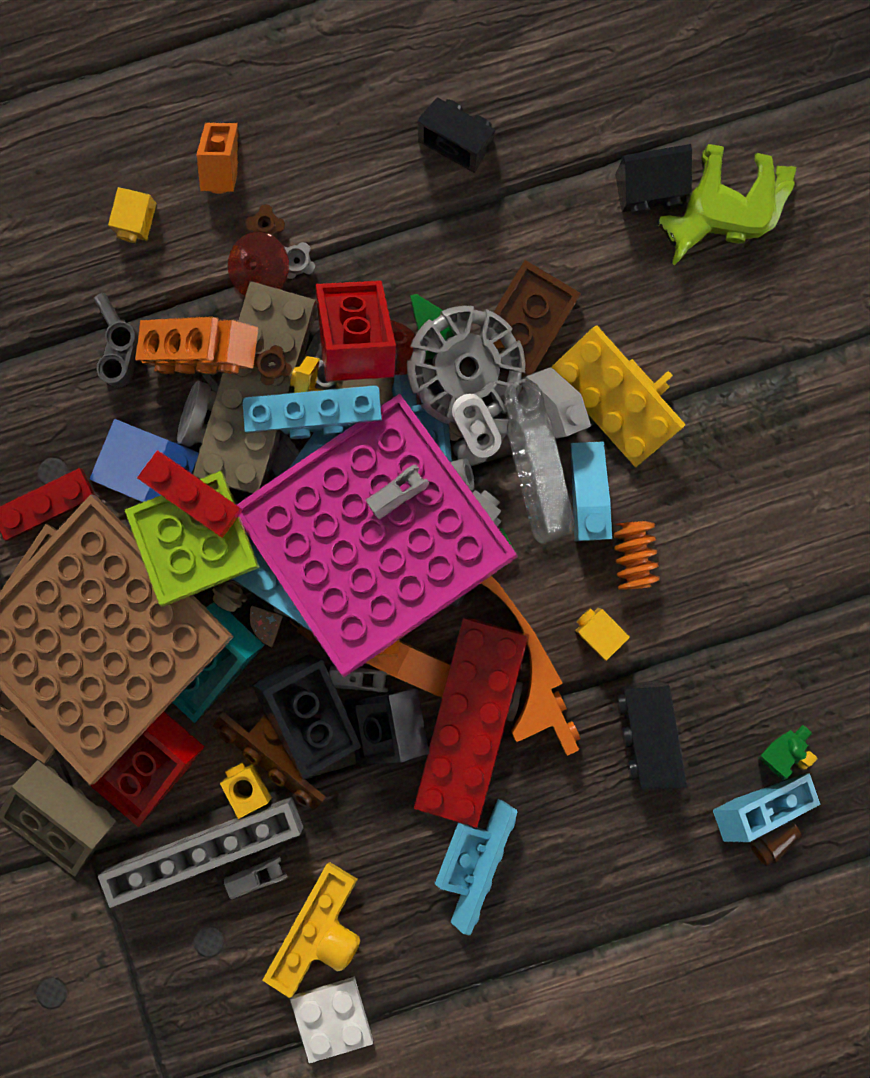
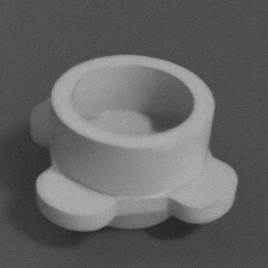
M301 242L298 245L280 249L279 258L283 260L285 266L283 274L286 278L294 279L298 274L306 273L309 275L314 272L315 264L310 260L309 253L311 249L307 243ZM295 258L300 259L298 264L294 263Z

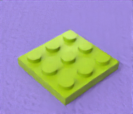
M221 471L200 479L235 504L225 476ZM161 495L125 510L157 600L162 607L259 568L240 515L225 536L221 538Z

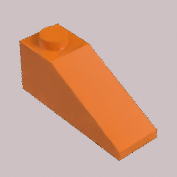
M400 639L398 657L375 656L366 662L391 676L441 698L444 694L451 664Z

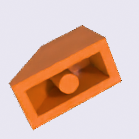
M205 123L196 154L200 191H211L215 194L234 192L238 163V123Z

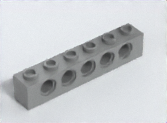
M289 797L255 810L240 819L237 817L107 867L98 875V879L109 908L296 837L301 834L304 827L293 798Z

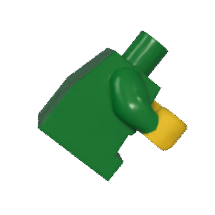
M801 725L795 733L790 730L774 740L758 759L784 781L792 774L793 771L790 768L794 763L801 770H805L817 760V757L812 752H805L808 744L805 742L812 735V732L804 725Z

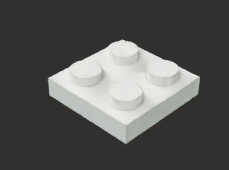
M355 977L301 992L290 998L309 1063L373 1044V1037Z

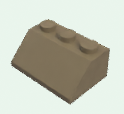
M38 760L11 787L0 809V819L74 877L80 872L116 823V820L110 816L106 809L96 806L84 796L79 788L70 786L59 777L53 768L43 765Z

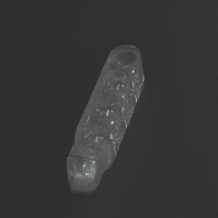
M529 379L514 380L508 384L504 392V401L509 418L507 431L530 527L535 539L543 544L572 534L575 529V522L552 424L547 415L542 391L536 383ZM520 385L522 388L518 397H516V387Z

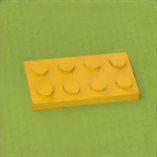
M597 325L589 330L552 366L559 375L582 395L587 414L635 468L686 425Z

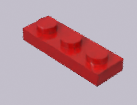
M158 450L137 477L144 484L221 538L225 536L243 511L239 506Z
M78 468L0 506V532L4 541H10L79 507L90 495H95L83 469Z

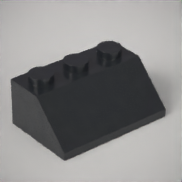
M660 680L620 686L621 695H616L619 714H625L627 727L622 728V735L625 747H631L633 760L628 761L631 781L636 780L642 789L687 787L670 685Z

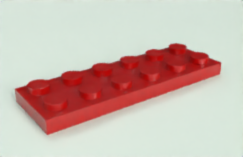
M467 617L463 618L414 809L477 828L479 826L526 649L528 634Z

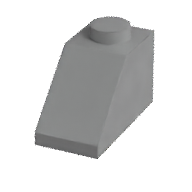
M552 367L523 377L542 440L566 437L591 427L582 395Z

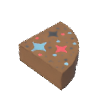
M252 605L250 609V623L253 632L264 644L274 647L284 616Z

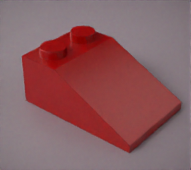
M382 281L316 284L322 358L326 381L394 377L396 344Z
M163 711L95 784L90 786L139 828L189 769L205 746Z

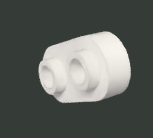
M465 394L459 397L453 404L452 416L467 446L477 457L486 458L492 456L501 446V435L487 406L479 396L474 394ZM473 406V410L470 413H463L466 407ZM486 433L485 439L477 440L480 434Z

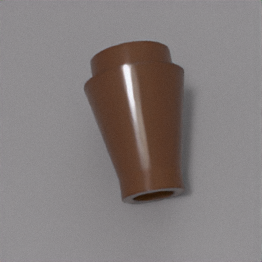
M790 820L756 838L750 843V847L763 865L767 866L771 862L776 864L802 835L798 827Z

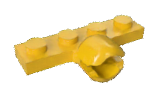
M331 862L326 864L262 981L291 998L297 991L313 960H320L336 971H342L349 965L359 947L360 938L357 934L339 923L338 915L356 884L357 878Z

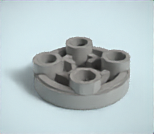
M197 381L188 395L178 427L177 443L179 445L191 447L194 443L202 444L208 425L204 423L207 410L212 411L217 392L211 390L210 385Z

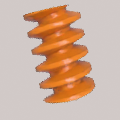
M638 521L613 524L622 527L621 530L613 533V537L623 540V543L615 546L614 550L625 555L615 561L616 564L626 566V569L617 573V577L627 579L626 583L618 586V590L651 587V584L660 580V576L649 572L659 567L657 562L648 560L649 557L657 554L656 549L647 547V544L655 541L656 537L646 534L647 530L655 527V523Z

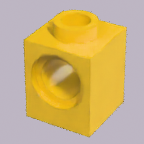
M118 187L108 226L117 233L116 237L123 241L136 243L137 239L147 241L157 203L149 194Z
M590 608L577 620L580 626L575 631L606 661L630 638L601 608H597L595 611Z
M242 762L225 772L227 778L220 783L238 819L268 804L272 799L258 770L253 764L245 767ZM246 780L250 782L253 787L252 794L248 796L240 794L237 790V781Z

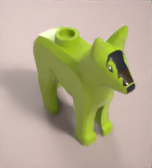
M708 144L701 157V160L704 162V172L699 185L693 190L689 198L684 216H661L657 220L659 228L676 248L672 262L673 265L677 264L685 253L709 232L726 235V241L741 244L745 243L746 239L759 238L775 228L785 201L793 190V179L797 167L777 165L776 172L774 173L772 156L760 153L755 154L754 161L758 167L757 179L747 196L744 197L741 193L721 184L724 147Z

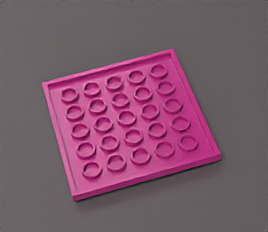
M400 393L381 406L382 420L354 424L237 504L243 510L240 518L245 531L343 677L349 675L517 558L516 552ZM417 465L419 475L422 479H427L430 482L429 486L378 520L365 500L392 482L407 468ZM405 482L399 488L402 492H405L411 486L408 482Z

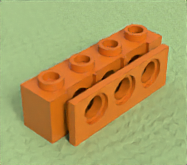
M215 317L140 320L135 360L155 366L154 372L163 374H174V371L183 374H195V369L196 372L205 374H216L217 371L238 374L239 369H253L258 327L234 320L218 321V318Z

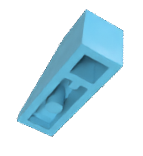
M604 442L570 443L574 540L612 539L611 504Z
M805 773L735 798L714 809L713 813L723 842H751L821 804L810 773Z

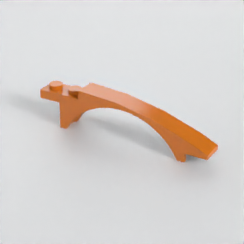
M492 576L488 577L481 584L494 592L507 605L515 616L522 632L529 635L527 641L530 662L528 692L519 717L511 728L516 742L552 726L567 756L579 751L576 741L581 739L573 721L566 723L562 711L567 708L559 691L555 693L551 691V689L563 684L534 630L501 585Z

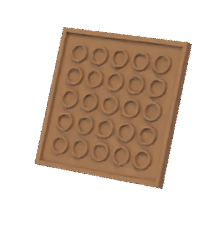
M90 495L0 592V689L85 781L92 785L109 770L234 636L194 595L164 607L160 606L133 533L97 496Z

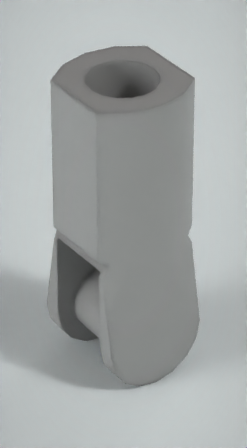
M417 465L407 468L392 482L365 500L378 520L429 486L430 482L427 479H422L419 475ZM408 482L411 487L402 492L399 487Z
M335 665L330 667V678L335 688L388 692L389 688L385 686L386 675L389 674L379 669L357 668L346 677H343ZM364 673L373 674L372 686L363 685Z
M280 856L225 877L224 885L229 898H237L287 878L286 872L282 873L279 865L281 861ZM267 868L270 878L262 880L259 871Z

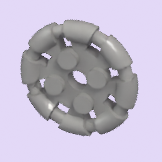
M474 306L448 308L441 311V316L431 321L429 319L414 337L410 347L413 348L411 361H407L409 384L413 394L417 393L421 399V407L433 418L448 425L450 422L456 423L452 416V407L455 399L457 400L465 394H474L483 398L490 393L493 402L488 404L487 408L492 419L500 412L504 414L515 402L521 391L520 381L522 373H525L526 366L523 347L520 340L516 341L511 333L512 327L494 312L487 309L484 312L474 310ZM472 323L480 325V335L470 333ZM448 327L454 336L445 341L440 332ZM498 339L501 340L505 347L500 353L493 344ZM426 351L436 353L432 360L433 366L424 364ZM465 357L473 359L476 364L475 372L469 377L462 375L459 369L460 362ZM500 368L509 370L507 382L498 380ZM436 381L443 391L433 395L428 386ZM473 406L466 407L463 413H470L473 410Z

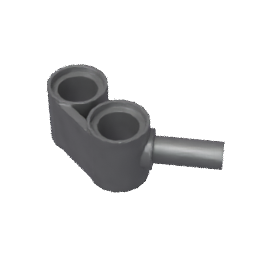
M101 293L94 297V301L108 324L105 334L107 344L103 357L97 363L96 370L98 376L106 383L114 387H123L130 383L133 378L137 362L135 358L139 332L126 323L125 320H120L106 294ZM122 332H130L131 339L129 343L122 347L118 346V336ZM115 363H121V374L117 378L111 379L108 374L110 366Z

